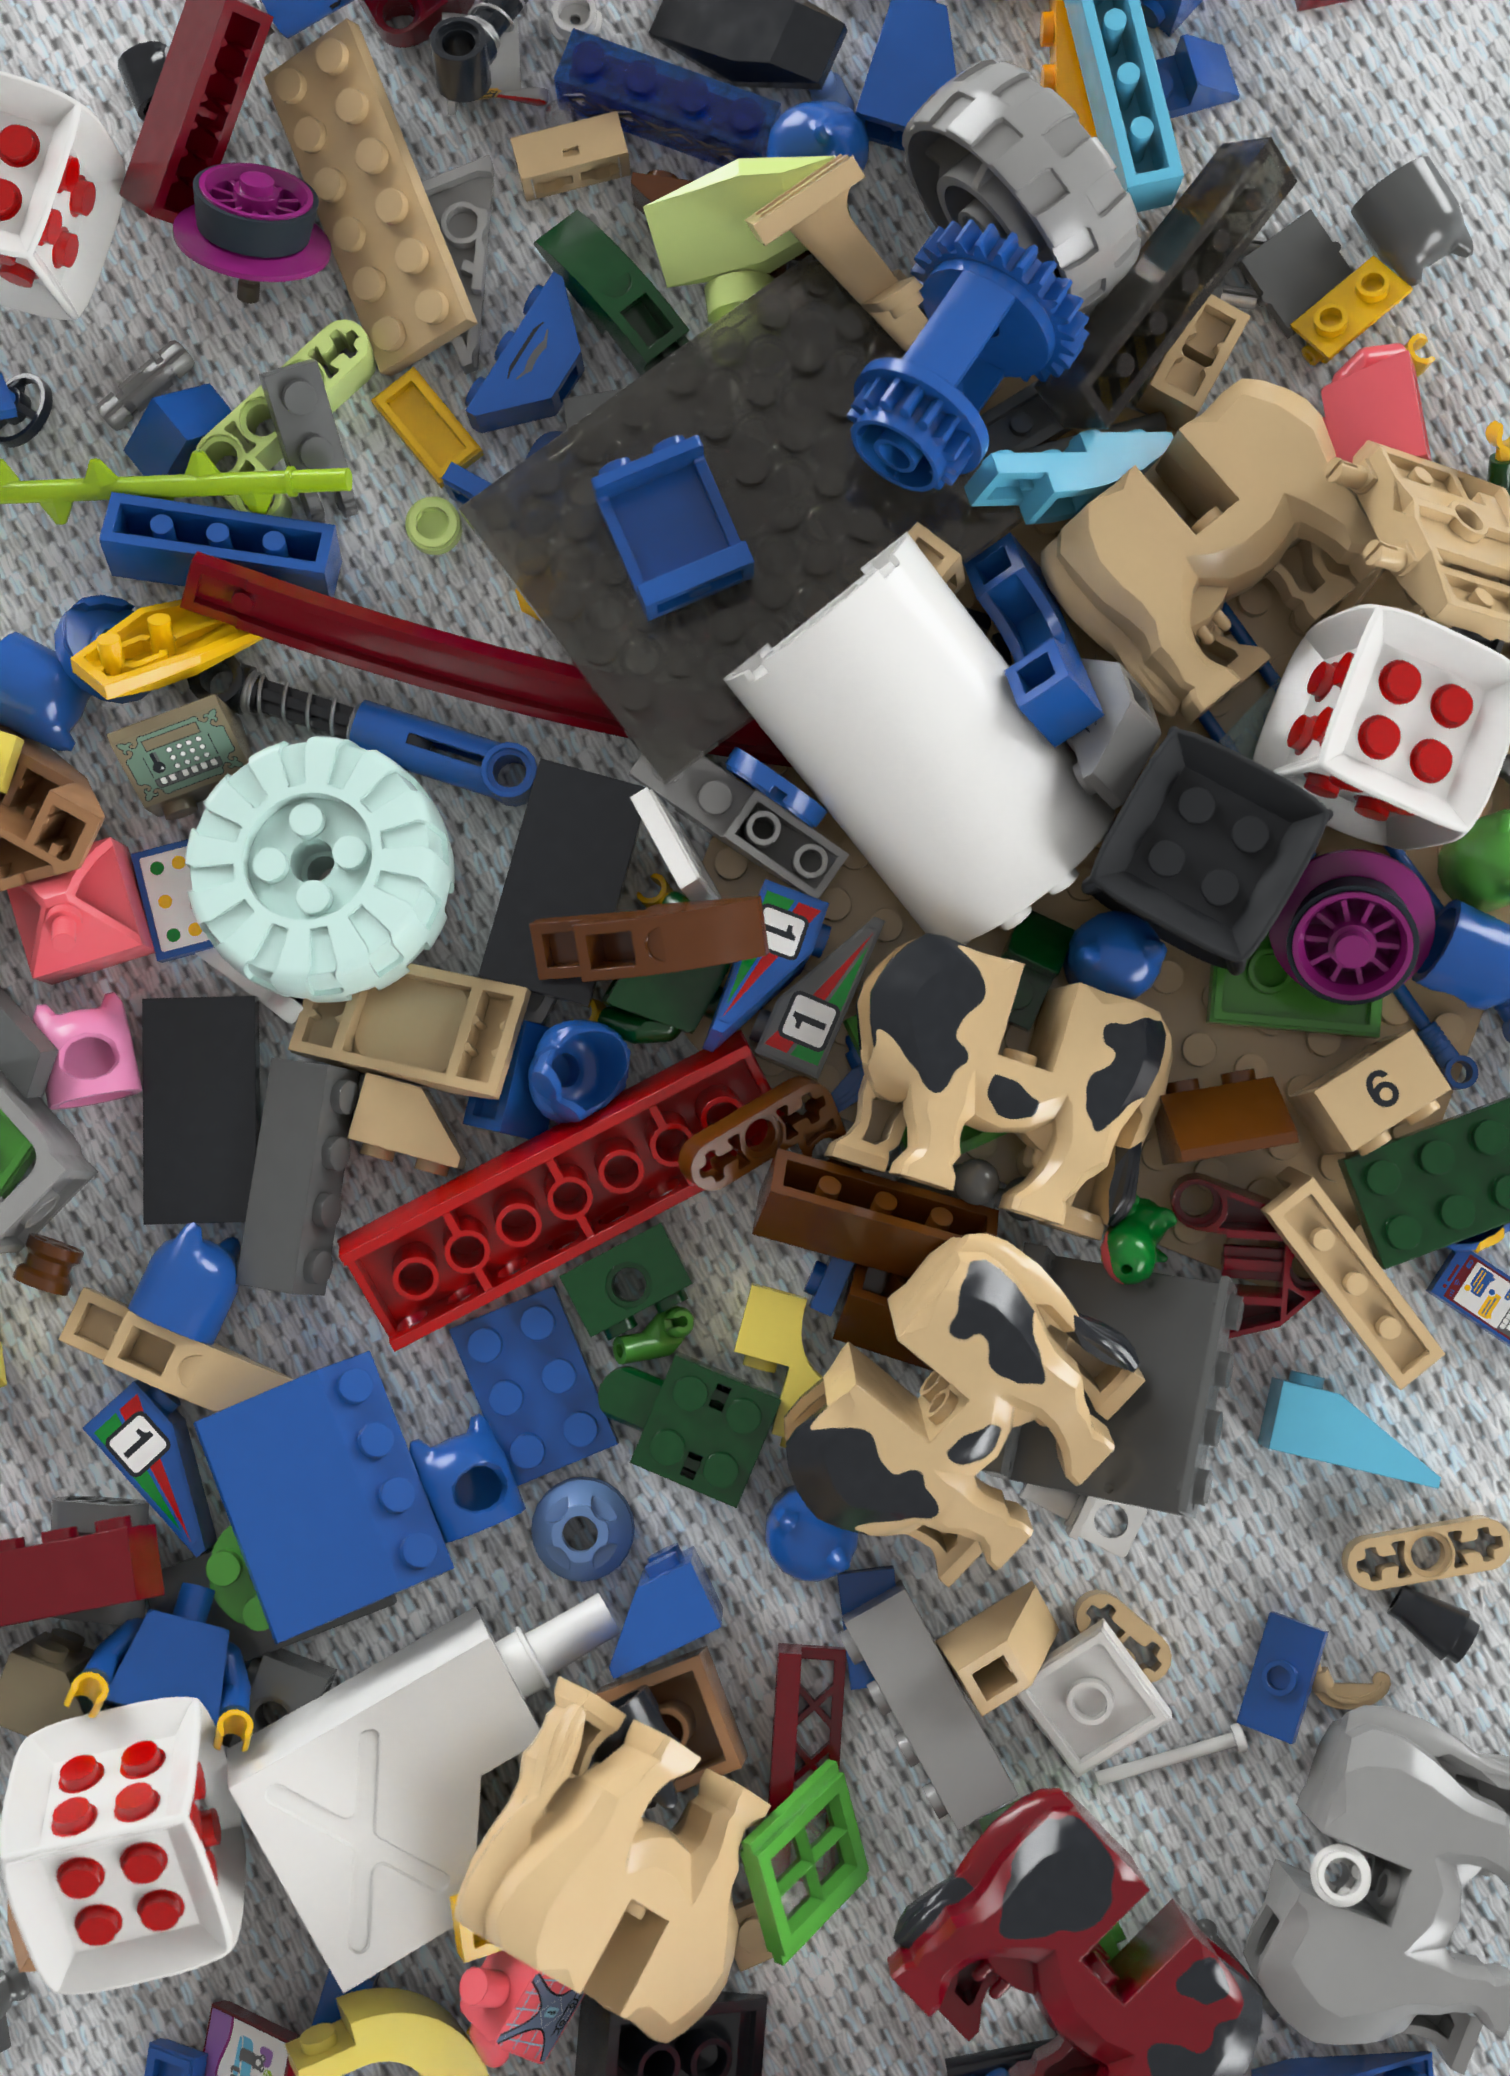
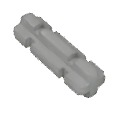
M173 340L157 352L160 355L158 360L154 361L150 358L118 386L121 391L116 396L111 392L97 404L98 413L113 429L118 431L124 428L134 419L131 413L136 409L141 413L147 408L153 397L161 396L173 385L170 380L175 375L180 379L194 367L193 358L179 342Z

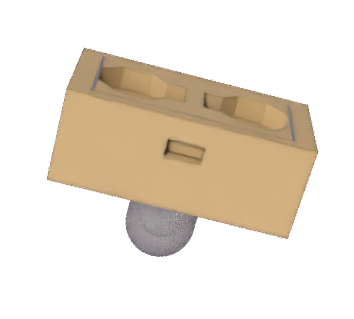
M556 99L547 105L544 112L547 129L510 138L526 202L631 175L628 149L617 111L578 121L574 106L567 100Z

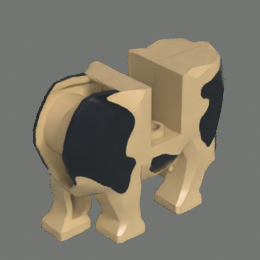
M926 933L894 949L873 969L862 984L856 1002V1014L864 1076L858 1092L855 1123L845 1135L828 1143L824 1156L869 1171L885 1173L889 1161V1152L899 1146L907 1126L908 1147L892 1162L889 1173L940 1190L953 1191L956 1180L953 1164L960 1157V1137L964 1125L983 1132L1015 1133L1027 1145L1023 1156V1165L1027 1168H1034L1021 1183L1002 1194L999 1208L1038 1220V1224L1081 1238L1101 1241L1104 1226L1116 1227L1128 1215L1135 1203L1141 1147L1161 1106L1160 1096L1166 1093L1173 1050L1172 1036L1165 1020L1161 1017V1013L1138 1001L1106 993L1078 982L1048 990L1040 1010L1028 1053L1004 1048L1003 1053H1001L999 1049L1025 964L988 955L947 936Z
M968 1234L962 1238L951 1237L928 1254L907 1283L887 1299L897 1340L934 1370L922 1384L919 1398L909 1392L848 1341L840 1350L824 1377L800 1396L784 1416L788 1468L797 1492L817 1519L843 1530L869 1536L906 1534L921 1541L931 1548L935 1556L938 1579L948 1588L969 1568L982 1552L986 1562L995 1571L1000 1569L1032 1536L1034 1531L1028 1512L1017 1502L1005 1500L1002 1490L987 1485L976 1476L977 1473L998 1457L1011 1430L1033 1420L1043 1427L1047 1426L1056 1439L1058 1459L1066 1478L1076 1486L1081 1485L1112 1453L1115 1447L1107 1426L1090 1415L1084 1398V1390L1090 1398L1095 1411L1108 1421L1146 1381L1139 1369L1140 1362L1136 1350L1123 1333L1100 1320L1076 1312L1063 1291L1038 1263L1008 1241L990 1234Z

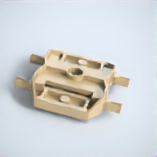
M1367 440L1353 456V463L1338 457L1330 460L1325 469V478H1328L1327 481L1330 483L1349 487L1357 494L1377 535L1378 540L1370 541L1365 547L1363 555L1364 560H1367L1365 563L1370 566L1390 570L1393 575H1396L1401 586L1424 612L1438 624L1447 628L1454 626L1478 633L1488 640L1498 639L1510 643V496L1506 488ZM1452 564L1466 567L1471 574L1449 567ZM1494 577L1500 578L1502 584L1491 580Z

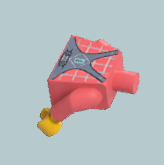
M505 1951L488 1955L481 1967L467 1969L462 1975L459 1984L461 1997L460 2012L471 2022L466 2033L469 2035L481 2061L491 2068H498L506 2063L509 2059V2053L537 2064H544L585 1995L583 1992L581 1994L575 1992Z

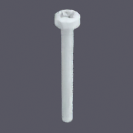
M1235 1723L1230 1725L1231 1733L1095 1771L1098 1786L1234 1747H1236L1239 1754L1248 1751L1246 1736L1241 1725Z

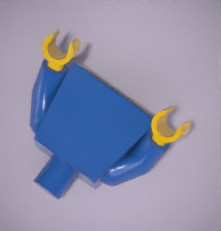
M191 1583L181 1584L172 1614L149 1609L144 1619H127L95 1648L82 1674L74 1679L64 1701V1705L69 1708L74 1697H88L94 1705L88 1717L95 1718L103 1704L120 1707L159 1698H198L208 1710L216 1727L213 1746L216 1750H221L223 1736L235 1734L243 1741L241 1752H246L249 1748L254 1727L253 1720L249 1715L251 1685L241 1649L229 1641L230 1630L206 1623L215 1591Z

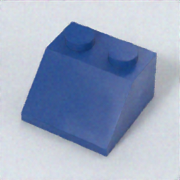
M678 1543L659 1550L647 1558L649 1564L642 1571L609 1666L613 1679L721 1628L723 1606L694 1546L681 1551Z

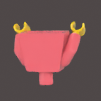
M1423 333L1413 335L1404 346L1401 343H1392L1359 349L1333 375L1332 382L1321 389L1325 413L1323 420L1336 457L1353 463V456L1367 440L1432 461L1417 377L1427 370L1434 362L1435 357L1421 358L1414 352L1422 349L1428 342L1427 337Z

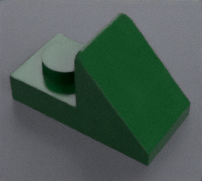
M1033 910L1024 921L1013 928L1000 958L1025 964L1007 1022L1025 1032L1030 1031L1053 979L1061 971L1069 948V942L1075 931Z

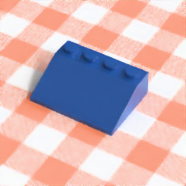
M370 1351L310 1372L194 1422L193 1425L275 1645L425 1583L454 1569Z

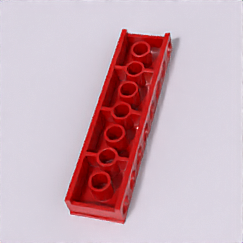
M739 1030L714 1052L703 1049L629 1087L616 1096L606 1107L592 1113L582 1121L577 1123H560L337 1239L339 1258L344 1266H348L386 1331L391 1347L396 1352L704 1191L686 1179L680 1171L678 1160L683 1145L695 1134L771 1090V1087L742 1030ZM778 1109L776 1110L778 1116L784 1115L783 1112ZM758 1119L749 1125L745 1135L748 1147L759 1145L766 1137L768 1126L765 1119ZM734 1149L729 1151V1153L733 1156L737 1155V1152ZM711 1151L704 1155L706 1165L701 1169L705 1172L712 1169L710 1160L716 1154Z

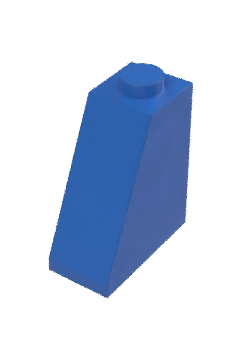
M891 0L855 114L863 121L869 141L905 151L902 145V136L907 123L932 94L956 76L947 5L937 3L935 0Z

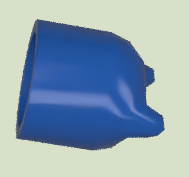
M837 101L802 102L786 109L774 123L768 138L766 157L834 155L836 157L839 154L843 156L846 154L849 157L852 155L863 172L869 158V138L863 121L851 108Z
M18 632L8 634L0 641V724L57 751H72L76 742L70 732L81 719L87 702L93 695L80 689L64 672L54 650Z
M1458 899L1452 900L1436 916L1432 947L1423 965L1412 976V980L1430 990L1453 995L1464 1001L1468 1008L1487 1010L1509 1001L1510 925Z
M1115 910L1100 913L1074 931L1063 962L1066 980L1069 985L1080 982L1103 992L1134 1000L1149 990L1161 972L1167 948L1165 943L1160 941L1159 936L1150 924L1130 912Z
M194 1222L188 1223L176 1238L165 1241L152 1255L127 1309L174 1333L204 1344L213 1345L239 1290V1285L236 1284L238 1271L236 1263L240 1252V1241L235 1237H227L219 1244L202 1239V1228L200 1225Z
M481 1414L471 1417L467 1433L449 1438L433 1447L428 1446L420 1439L410 1442V1455L445 1544L497 1525L526 1509L507 1457L497 1442L489 1422Z
M795 1485L787 1487L774 1499L766 1515V1545L771 1559L783 1573L799 1581L819 1582L849 1569L852 1557L857 1549L858 1533L840 1529L817 1519L802 1500Z

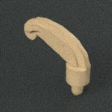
M1319 1663L1312 1690L1323 1704L1335 1709H1356L1364 1705L1375 1704L1388 1693L1391 1681L1388 1674L1380 1671L1374 1674L1372 1678L1373 1683H1337L1333 1681L1328 1667H1321Z

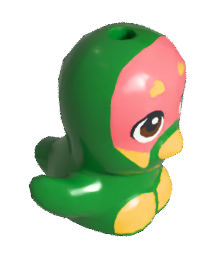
M1136 1194L1135 1203L1128 1215L1116 1227L1109 1226L1100 1246L1101 1261L1104 1269L1114 1281L1124 1285L1142 1283L1151 1277L1156 1262L1165 1263L1168 1261V1256L1156 1246L1160 1243L1167 1230L1177 1223L1173 1211L1169 1208L1158 1206L1150 1199L1139 1198Z

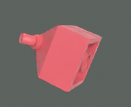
M112 837L93 842L82 867L79 869L7 889L31 975L35 980L54 985L155 953L129 849L126 845Z

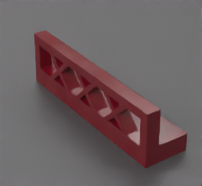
M778 1643L768 1804L771 1807L767 1812V1817L793 1793L796 1781L810 1769L815 1772L819 1768L817 1763L825 1755L828 1754L829 1760L837 1761L838 1768L840 1767L846 1670L845 1647ZM802 1659L834 1661L833 1683L814 1699L800 1683ZM800 1693L808 1705L798 1713ZM832 1695L830 1717L820 1705ZM815 1711L830 1728L829 1741L815 1754L810 1756L797 1741V1726ZM797 1752L804 1760V1763L795 1771ZM825 1807L805 1826L816 1838L822 1834V1831L813 1821L823 1812H825L823 1832L830 1826ZM792 1839L771 1859L776 1879L790 1866L789 1853ZM835 1844L822 1856L821 1867H816L820 1881L833 1869Z

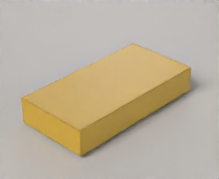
M414 366L371 399L376 410L440 488L444 487L442 477L451 462L467 469L484 455L479 445Z

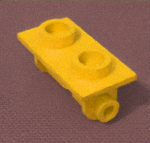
M1373 255L1290 324V328L1306 341V345L1301 349L1303 357L1312 366H1316L1319 362L1328 363L1335 355L1409 295L1413 288Z

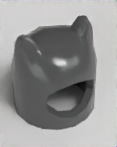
M1429 156L1417 158L1389 174L1366 192L1350 211L1380 260L1395 270L1400 278L1410 286H1415L1422 282L1423 268L1429 267L1448 254L1453 253L1464 258L1473 255V241L1464 224L1459 203Z

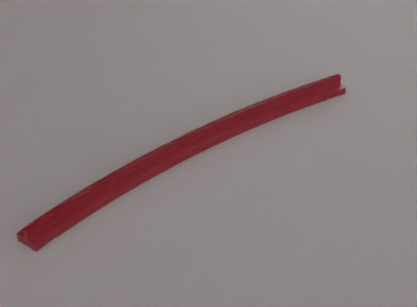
M199 551L196 552L191 560L180 608L233 625L237 629L397 681L531 717L649 743L659 728L663 727L697 752L729 757L736 746L762 763L792 767L738 698L616 675L484 643L342 601Z

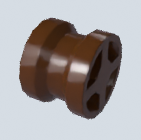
M30 1233L25 1243L29 1251L25 1262L16 1266L12 1277L33 1288L56 1295L67 1296L72 1285L68 1277L72 1267L81 1263L84 1252L53 1238Z

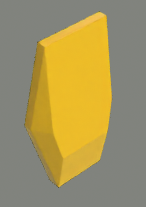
M182 599L137 609L106 633L99 635L96 640L72 656L70 660L73 673L106 700L160 689L193 677L264 638L237 629L233 625L180 608Z

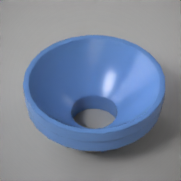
M585 1476L566 1479L548 1490L537 1504L531 1527L534 1548L544 1565L557 1576L570 1581L580 1582L600 1579L618 1568L630 1551L635 1530L633 1513L628 1501L620 1491L608 1482ZM577 1516L589 1518L596 1525L598 1531L597 1541L586 1550L572 1548L564 1538L565 1524Z

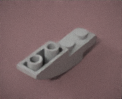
M663 727L659 728L629 772L630 777L643 786L652 789L656 795L675 807L674 810L797 891L819 899L849 856L843 849L758 790L755 789L753 791Z

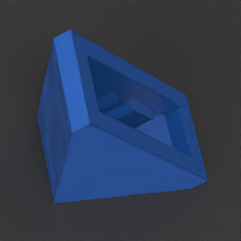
M210 383L153 397L123 451L143 476L185 474L193 451H196L198 443L232 410Z

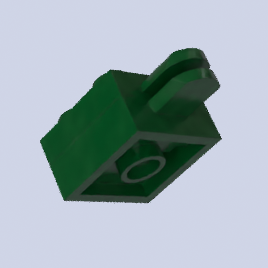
M678 1351L674 1356L665 1380L631 1366L617 1367L604 1378L598 1392L599 1407L608 1418L642 1432L630 1463L734 1508H737L782 1401L781 1396L777 1393ZM720 1384L731 1389L730 1393L716 1388L717 1385Z

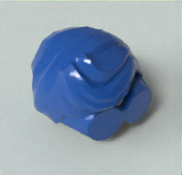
M586 1019L567 1020L549 1028L540 1039L528 1069L529 1090L534 1104L542 1115L556 1123H577L592 1113L606 1107L627 1086L626 1081L629 1075L631 1054L630 1049L627 1048V1043L622 1039L621 1035L608 1027V1025Z

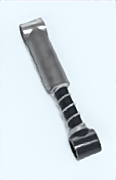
M482 0V2L472 6L469 16L450 17L440 21L433 27L429 36L436 86L442 96L450 101L466 103L478 100L488 92L492 84L490 65L496 59L497 51L501 47L500 37L504 32H512L514 30L513 20L517 15H525L527 13L526 3L528 0Z

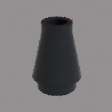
M1407 1585L1399 1589L1387 1610V1614L1397 1619L1440 1661L1446 1657L1455 1664L1459 1663L1468 1652L1480 1628V1624L1469 1618L1470 1611L1415 1591Z

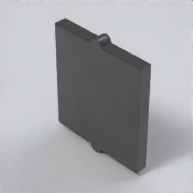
M1311 209L1236 263L1258 295L1257 304L1260 307L1265 306L1287 339L1296 334L1290 328V324L1353 273L1339 252L1341 250L1340 243L1332 242Z

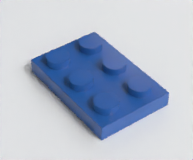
M555 1285L449 1329L482 1414L489 1422L497 1442L507 1457L517 1486L619 1443L610 1419L599 1407L598 1389Z

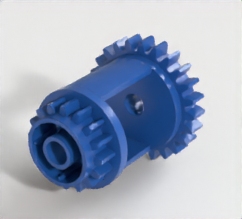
M968 220L964 228L956 221H951L946 229L940 226L937 227L913 259L916 263L910 270V274L923 285L919 292L924 300L919 304V307L925 310L929 320L902 359L879 358L865 366L855 381V400L847 414V418L854 423L850 432L856 451L869 467L886 480L902 488L918 492L929 491L933 488L941 490L945 483L950 486L953 485L959 475L973 471L988 451V431L979 413L1004 377L1021 378L1024 382H1028L1030 377L1035 375L1041 382H1045L1050 374L1058 378L1065 368L1069 369L1083 349V343L1089 336V332L1084 329L1089 321V316L1078 311L1084 302L1083 298L1067 293L1073 284L1072 280L1057 278L1053 274L1057 266L1055 261L1042 263L1037 259L1038 247L1036 245L1029 246L1025 250L1019 246L1016 233L1011 232L1007 239L1001 238L997 228L992 223L982 233L974 220Z

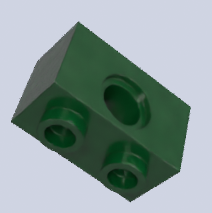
M663 1222L559 1276L590 1337L603 1331L608 1341L636 1327L638 1323L633 1315L651 1305H654L658 1314L687 1300L688 1296L684 1288L694 1283ZM624 1268L637 1269L645 1278V1292L637 1300L623 1299L616 1292L615 1278L619 1271Z

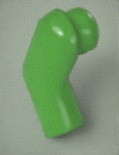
M676 1305L660 1314L657 1313L642 1332L616 1337L613 1341V1353L618 1364L624 1365L671 1355L680 1346L684 1338L691 1333L694 1327L692 1313L685 1307Z

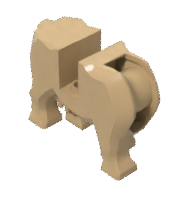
M1241 378L1223 391L1204 413L1187 422L1177 431L1154 469L1197 518L1198 521L1191 529L1134 465L1114 485L1089 502L1061 529L1058 536L1041 551V570L1048 588L1068 616L1097 644L1110 653L1149 694L1155 713L1169 718H1174L1177 714L1181 713L1189 725H1191L1217 702L1221 703L1271 659L1270 655L1262 647L1241 645L1223 636L1224 631L1231 628L1230 619L1222 611L1224 603L1249 591L1263 578L1269 579L1278 590L1284 605L1294 611L1295 624L1302 633H1305L1356 588L1348 578L1328 571L1320 548L1325 550L1336 563L1349 565L1351 574L1361 583L1379 568L1367 565L1365 563L1367 560L1363 558L1367 544L1372 540H1378L1357 494L1351 488L1330 483L1327 481L1328 478H1325L1326 466L1330 460L1336 457L1322 415L1306 398L1287 388L1264 380Z
M558 1676L554 1690L556 1705L546 1714L539 1733L523 1752L519 1780L512 1795L488 1829L471 1860L457 1896L454 1919L460 1922L462 1926L537 1971L555 1979L579 1994L581 1992L585 1993L606 2010L631 2021L649 2038L667 2044L687 2031L707 2012L727 1983L735 1955L739 1929L731 1891L739 1871L741 1842L745 1830L748 1827L762 1823L771 1805L740 1784L706 1768L700 1779L698 1795L687 1803L678 1822L671 1830L642 1817L649 1802L656 1793L669 1781L693 1771L701 1757L673 1738L633 1719L626 1734L624 1744L602 1763H594L589 1769L592 1756L598 1746L608 1736L619 1730L627 1715L590 1690Z

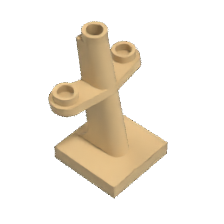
M839 154L745 219L755 238L765 246L790 230L905 352L908 351L928 322V319L918 307L924 300L919 292L923 285L915 277L907 278L900 269L891 272L850 217L847 206L850 188L865 178L864 173L852 155L849 157L846 154L844 156Z

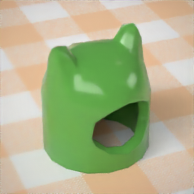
M1503 809L1478 818L1465 836L1452 843L1443 845L1438 855L1437 873L1443 890L1452 900L1458 899L1483 912H1491L1510 905V810Z

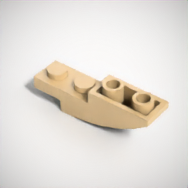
M83 1287L58 1339L103 1360L102 1364L215 1413L294 1380L285 1374L215 1342L213 1345L204 1344L160 1327L127 1309L129 1305L88 1287Z

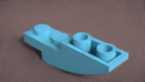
M1091 429L1074 436L1070 440L1069 446L1063 452L1058 449L1034 453H1014L1012 450H1000L991 453L982 461L981 466L966 483L964 489L971 507L1019 505L1026 525L1053 523L1072 519L1089 502L1114 485L1134 465L1144 475L1165 453L1174 437L1172 432H1146L1143 429H1134L1128 432H1100L1099 430Z

